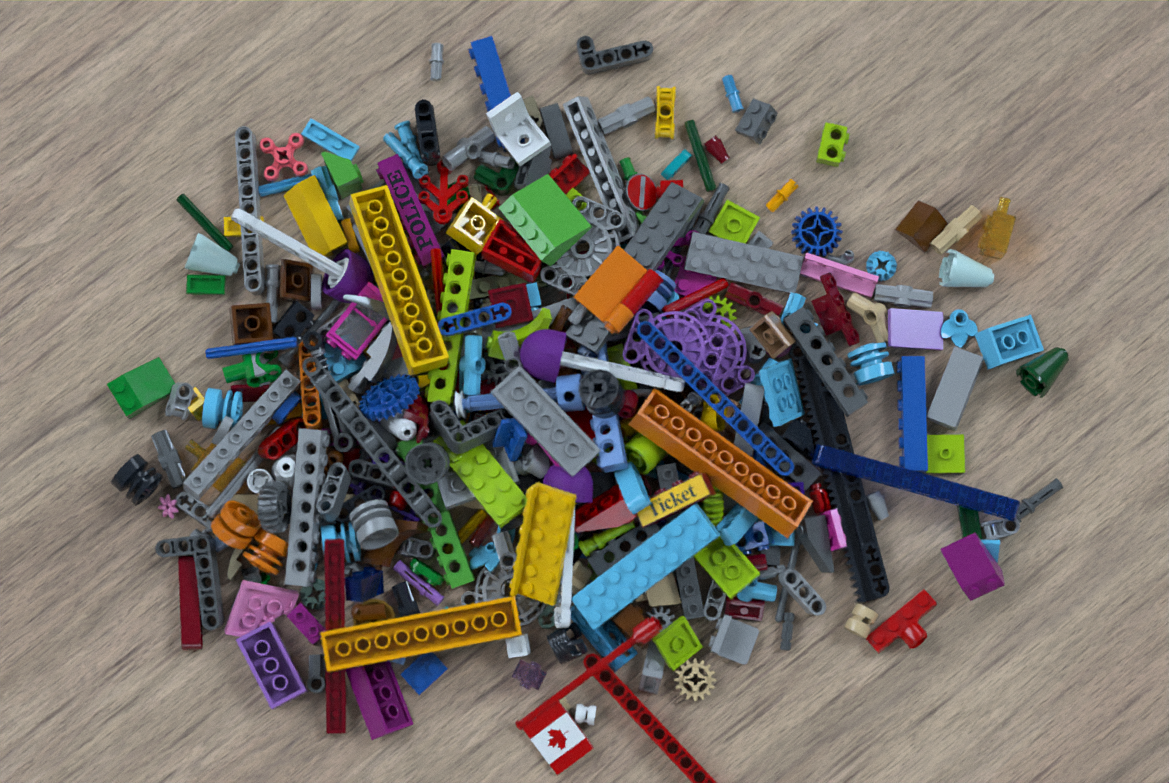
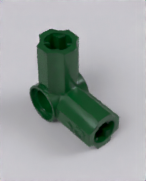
M515 161L512 169L502 167L501 171L497 173L481 164L475 171L473 179L494 190L496 194L505 196L510 192L511 186L516 179L519 165ZM500 182H505L507 184L504 188H499L497 186V184Z

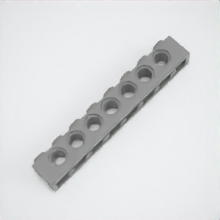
M577 96L564 103L563 107L603 205L620 212L626 219L625 228L616 232L619 243H629L640 227L633 207L626 198L625 187L588 97ZM615 217L612 220V225L616 226L621 223L620 217Z
M285 370L183 482V489L199 501L272 420L273 415L294 391L297 392L299 390L301 381Z
M299 428L285 576L286 585L309 587L313 586L316 582L315 563L318 562L319 556L316 551L317 544L320 542L318 530L319 524L322 521V516L317 510V502L326 479L324 466L327 464L326 447L329 444L328 431ZM313 444L317 448L315 454H312L310 451ZM310 464H313L315 467L312 474L309 472ZM309 483H311L313 486V490L311 493L307 491V485ZM307 503H310L311 510L309 513L305 510V505ZM305 522L309 524V530L307 532H305L303 529V525ZM304 541L307 543L308 546L305 552L302 550L301 547ZM301 561H304L306 564L304 571L300 569Z

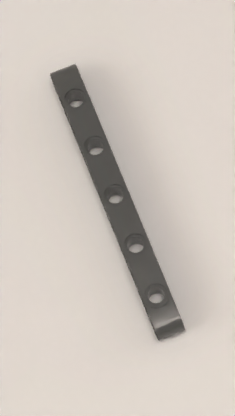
M307 358L303 362V370L310 378L312 384L415 513L421 517L428 527H439L442 523V516L434 503L418 483L407 474L406 468L331 374L324 369L316 358ZM309 363H316L317 369L314 372L307 371ZM340 393L341 400L339 402H332V394ZM358 423L366 425L364 432L358 433L355 431ZM383 453L389 454V462L381 463L379 461L380 455ZM408 483L413 484L415 488L411 494L404 492V486ZM431 514L439 516V521L436 524L428 522V517Z

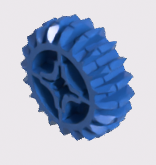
M816 206L814 212L809 207L807 209L808 214L801 211V217L796 216L795 220L798 223L792 224V227L795 229L791 230V234L797 236L793 237L792 241H799L795 247L800 248L802 246V254L807 250L810 254L814 252L816 256H819V252H821L822 256L825 257L827 255L826 250L831 254L833 253L832 247L838 248L839 245L836 242H841L842 238L837 235H841L843 230L837 229L842 224L835 223L838 220L837 216L831 218L832 211L826 214V208L823 207L822 211L819 212V208ZM814 218L812 227L802 229V225L806 221ZM820 219L827 222L831 229H829V227H823L821 225ZM816 225L817 229L821 231L818 238L816 235L812 233L814 232ZM802 235L810 237L813 240V245L807 243ZM832 235L831 240L827 244L820 246L822 237Z

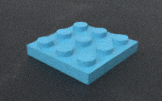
M792 358L761 369L760 380L764 386L765 400L769 406V417L773 427L780 426L804 415V407Z

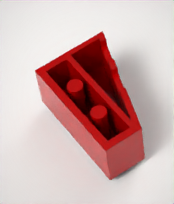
M500 219L482 249V259L530 283H534L542 269V261Z

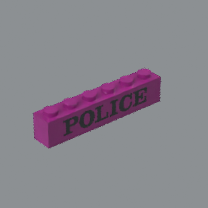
M399 154L393 155L377 162L379 168L376 169L379 179H384L389 188L396 211L400 214L403 230L408 232L409 237L406 238L410 248L414 247L417 254L414 257L418 266L422 264L425 269L432 266L430 250L432 248H440ZM441 251L442 261H444L445 258Z

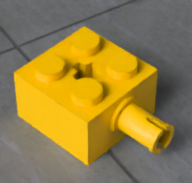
M486 194L482 203L471 197L462 206L446 231V234L476 255L482 251L500 219L503 220L491 211L497 202L495 196L491 199L492 194Z

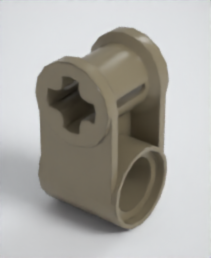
M534 96L524 98L523 101L529 116L542 131V118Z

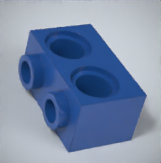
M764 521L754 523L743 535L746 544L742 547L739 540L735 545L744 555L751 554V550L758 548V551L769 549V545L775 543L771 527ZM760 531L764 535V539L761 542L757 538Z

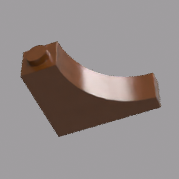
M394 520L399 531L396 539L381 548L365 550L363 563L371 565L370 569L382 570V567L390 568L392 558L398 547L414 534L427 533L428 526L415 521Z

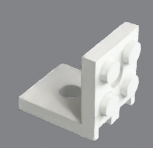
M518 92L486 113L496 137L519 166H522L551 145L548 138L529 116L524 101ZM522 138H529L526 144H521L520 140Z

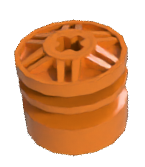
M260 528L257 534L252 537L259 543L258 546L250 544L247 546L254 553L251 555L244 551L242 556L260 570L278 575L280 571L273 568V565L275 563L283 567V563L277 558L278 556L287 558L289 543Z

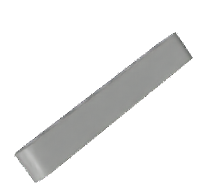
M746 383L740 411L758 426L764 386ZM741 420L738 423V429L741 431L747 429V421ZM736 432L734 445L752 457L753 448ZM754 434L751 439L753 444L755 442L756 434ZM724 493L723 513L728 514L737 502Z

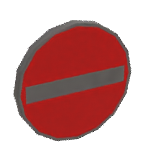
M635 174L629 178L625 187L626 198L629 204L639 211H647L653 208L657 202L654 181L645 174Z

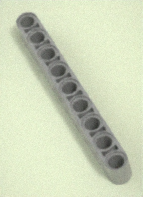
M242 126L235 132L239 207L245 212L249 207H254L251 215L260 220L256 137L248 127ZM245 133H249V138L242 140V136ZM250 151V156L247 159H243V154ZM247 170H252L249 177H244V173ZM253 188L252 194L245 196L246 190ZM241 225L244 285L250 293L260 295L265 290L262 237L254 232L248 233V228ZM256 244V249L249 252L250 245ZM257 262V268L250 270V265ZM254 281H258V287L251 289V284Z

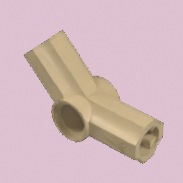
M853 293L847 302V308L862 316L864 321L871 326L877 343L888 341L886 307L881 303L874 304L859 294Z

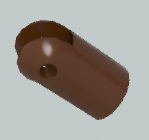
M356 604L351 609V615L359 621L386 619L385 604Z

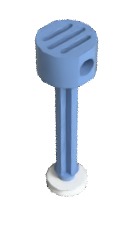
M581 374L557 376L556 387L543 388L555 403L558 402V406L564 412L585 410V404L580 398L578 390L582 380ZM462 390L461 393L455 392V408L458 419L461 416L464 419L466 418V410L472 412L504 408L492 394L470 395L465 399ZM567 391L573 392L574 395L568 394Z

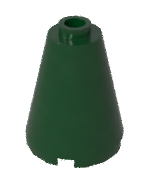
M1055 347L1021 365L1016 370L1017 377L1020 375L1022 378L1020 381L1021 385L1032 395L1037 396L1039 394L1041 395L1040 398L1044 397L1068 363V353L1063 348Z

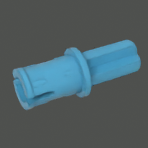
M726 75L722 78L727 93L725 96L729 99L732 112L742 111L744 107L739 96L740 91L737 90L733 76Z

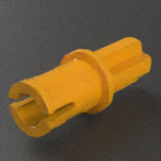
M789 179L766 204L767 209L775 212L799 188L798 184L794 185L796 182Z

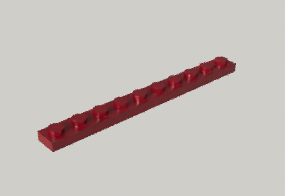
M344 538L324 539L325 631L345 628ZM326 667V734L346 733L345 669L327 672Z

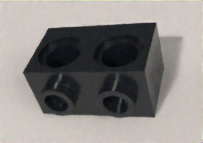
M293 301L272 328V332L281 339L296 337L297 342H299L303 336L301 333L305 328H310L314 322L313 318L315 315L298 301ZM302 311L305 315L304 320L298 322L296 314ZM288 326L293 329L290 337H286L284 334V330Z

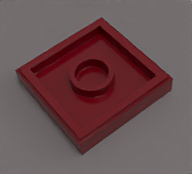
M526 282L488 290L491 305L506 303L511 308L512 314L509 320L495 324L496 328L534 320ZM500 308V312L494 313L493 309L492 313L494 320H496L495 315L501 314L502 317H505L506 312H508V310Z

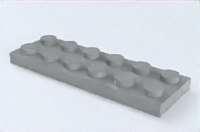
M692 232L684 269L788 293H796L804 257Z
M521 366L516 368L491 391V394L572 477L601 451Z

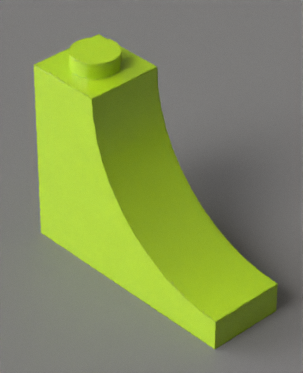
M542 307L540 313L532 322L520 329L511 331L515 332L520 349L524 340L531 333L541 329H548L552 320L550 309ZM493 330L491 336L487 337L485 348H487L488 356L505 360L498 336L507 331Z

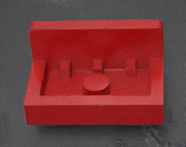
M576 154L572 157L568 155L562 161L563 165L559 169L554 168L549 173L566 195L572 188L575 189L591 174Z

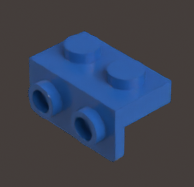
M508 418L501 420L492 445L494 448L504 447L509 461H517L522 452L524 442L527 440V431L516 419Z

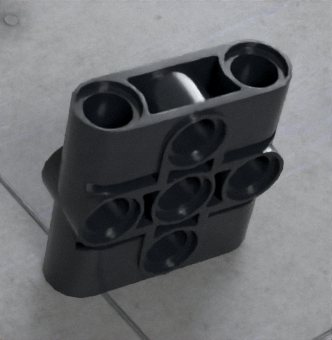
M421 99L414 107L421 158L426 165L434 166L441 159L434 106L430 101Z

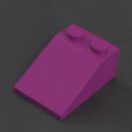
M976 533L941 548V552L957 582L970 601L1005 586L1002 569Z

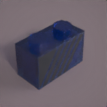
M365 567L362 571L353 572L352 575L345 577L346 601L362 603L384 593L383 570H375V567Z

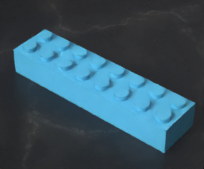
M694 504L575 594L571 600L592 629L595 630L721 536V534L700 506Z

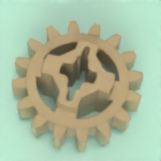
M694 659L692 664L689 660H686L687 666L681 664L680 668L682 670L675 672L679 675V678L674 679L675 682H679V685L675 688H681L680 695L687 694V700L690 696L693 697L694 701L697 700L698 696L703 700V694L711 695L709 688L715 689V686L711 684L716 681L711 676L715 671H709L708 669L711 665L709 664L705 667L704 660L700 664L697 663V659ZM691 668V673L688 676H683L684 672ZM699 668L703 669L707 676H703L699 672ZM695 674L697 678L704 679V681L697 682V685H694L693 682L686 679L693 678ZM683 683L691 687V692L685 689ZM702 684H707V687L702 692H699V687Z

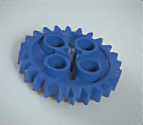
M398 374L396 377L391 375L390 379L384 378L383 382L378 381L376 386H370L371 390L365 391L366 395L362 396V400L359 401V408L367 420L375 421L378 419V421H381L383 418L387 420L391 415L394 418L396 413L401 414L403 409H408L409 404H414L413 400L418 398L417 394L420 393V387L415 378H412L410 375L404 374L401 376Z

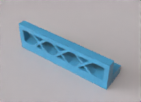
M575 604L570 608V618L573 622H576L580 631L602 658L627 641L611 619L593 630ZM609 632L616 636V640H612ZM633 646L627 650L630 654L628 657L623 653L608 664L614 672L638 654Z

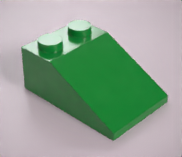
M160 357L122 374L107 383V386L126 417L132 419L168 397L175 382Z

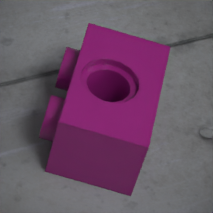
M300 603L287 617L310 643L315 646L322 640L320 632H325V628Z

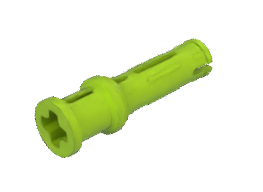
M633 520L629 524H624L620 527L608 528L601 533L595 532L592 537L585 541L580 540L578 544L583 554L587 557L594 550L604 548L605 543L635 528L636 524H633Z

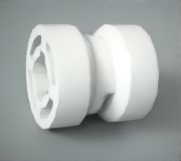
M577 704L575 722L580 724L587 722L588 725H594L596 706L590 705L585 707L583 704ZM586 710L588 711L587 719H585Z

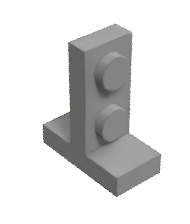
M650 640L638 690L658 694L665 660L653 640Z

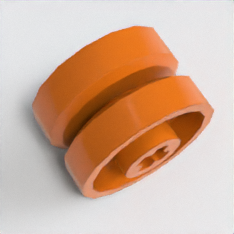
M234 500L227 501L211 523L213 533L222 542L236 549H245L251 542L252 536L257 534L262 526L258 519L259 516L252 509Z

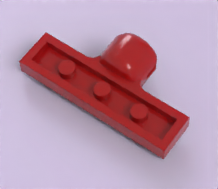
M923 589L870 633L866 641L878 654L898 638L902 639L911 649L918 647L927 638L926 631L918 622L937 606V602Z

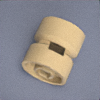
M856 603L851 612L853 617L848 618L844 628L866 639L871 631L869 626L874 625L879 615L873 610Z

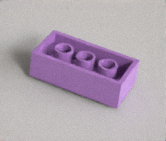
M270 621L236 639L271 709L275 710L308 692L273 622Z

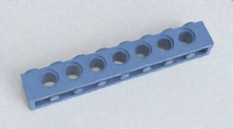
M606 343L598 354L580 345L578 349L579 355L590 358L598 357L599 360L609 362ZM581 370L583 377L589 373V371ZM616 414L605 419L592 415L593 419L590 420L592 431H595L596 438H593V441L601 450L599 456H596L599 468L601 467L605 473L628 468L619 415ZM609 428L610 432L606 435H603V431ZM608 447H614L612 452L606 453Z

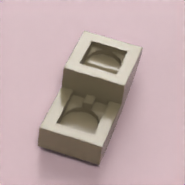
M248 547L245 549L235 548L227 578L231 581L236 578L244 567L238 561Z

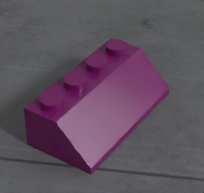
M390 661L345 669L371 740L414 725Z

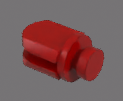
M821 483L810 486L813 492L809 493L810 499L813 501L814 512L817 514L827 512L831 508L826 489H820L822 487Z

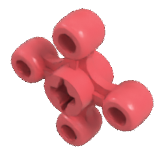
M291 134L288 144L280 148L274 144L271 138H263L260 141L259 147L261 151L274 156V163L264 170V177L267 181H276L279 178L280 170L287 167L291 168L298 177L305 176L308 173L307 164L302 161H296L293 157L294 151L301 148L304 144L301 134ZM295 139H299V142L294 143L293 141ZM269 143L270 146L265 148L264 145ZM279 155H282V156L287 155L288 160H287V159H282V160H281V158H280ZM303 167V171H298V168ZM270 172H274L273 176H268Z

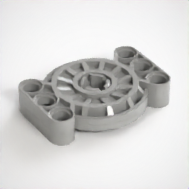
M582 196L575 198L573 204L576 208L581 202L587 204L586 208L580 211V213L590 223L592 228L555 262L557 265L546 266L540 274L541 279L547 285L571 296H575L614 250L613 241L615 240L616 247L620 246L616 232L623 230L626 226V219L620 212ZM597 210L604 211V215L601 218L595 217ZM615 217H620L621 223L616 226L612 225V220ZM588 242L590 246L589 251L583 255L578 254L576 246ZM554 272L555 277L552 280H546L547 273ZM571 279L572 285L569 288H564L563 282Z
M514 559L504 561L503 564L511 566L514 563ZM500 563L492 572H489L485 566L477 578L475 592L468 591L462 595V605H466L464 600L470 595L475 597V603L507 598L505 588L510 584L514 571L504 570ZM483 574H485L483 585H479ZM518 594L515 597L519 620L523 619L524 621L520 623V627L536 620L543 612L546 603H543L540 608L538 605L541 601ZM536 610L538 613L528 620L527 617Z

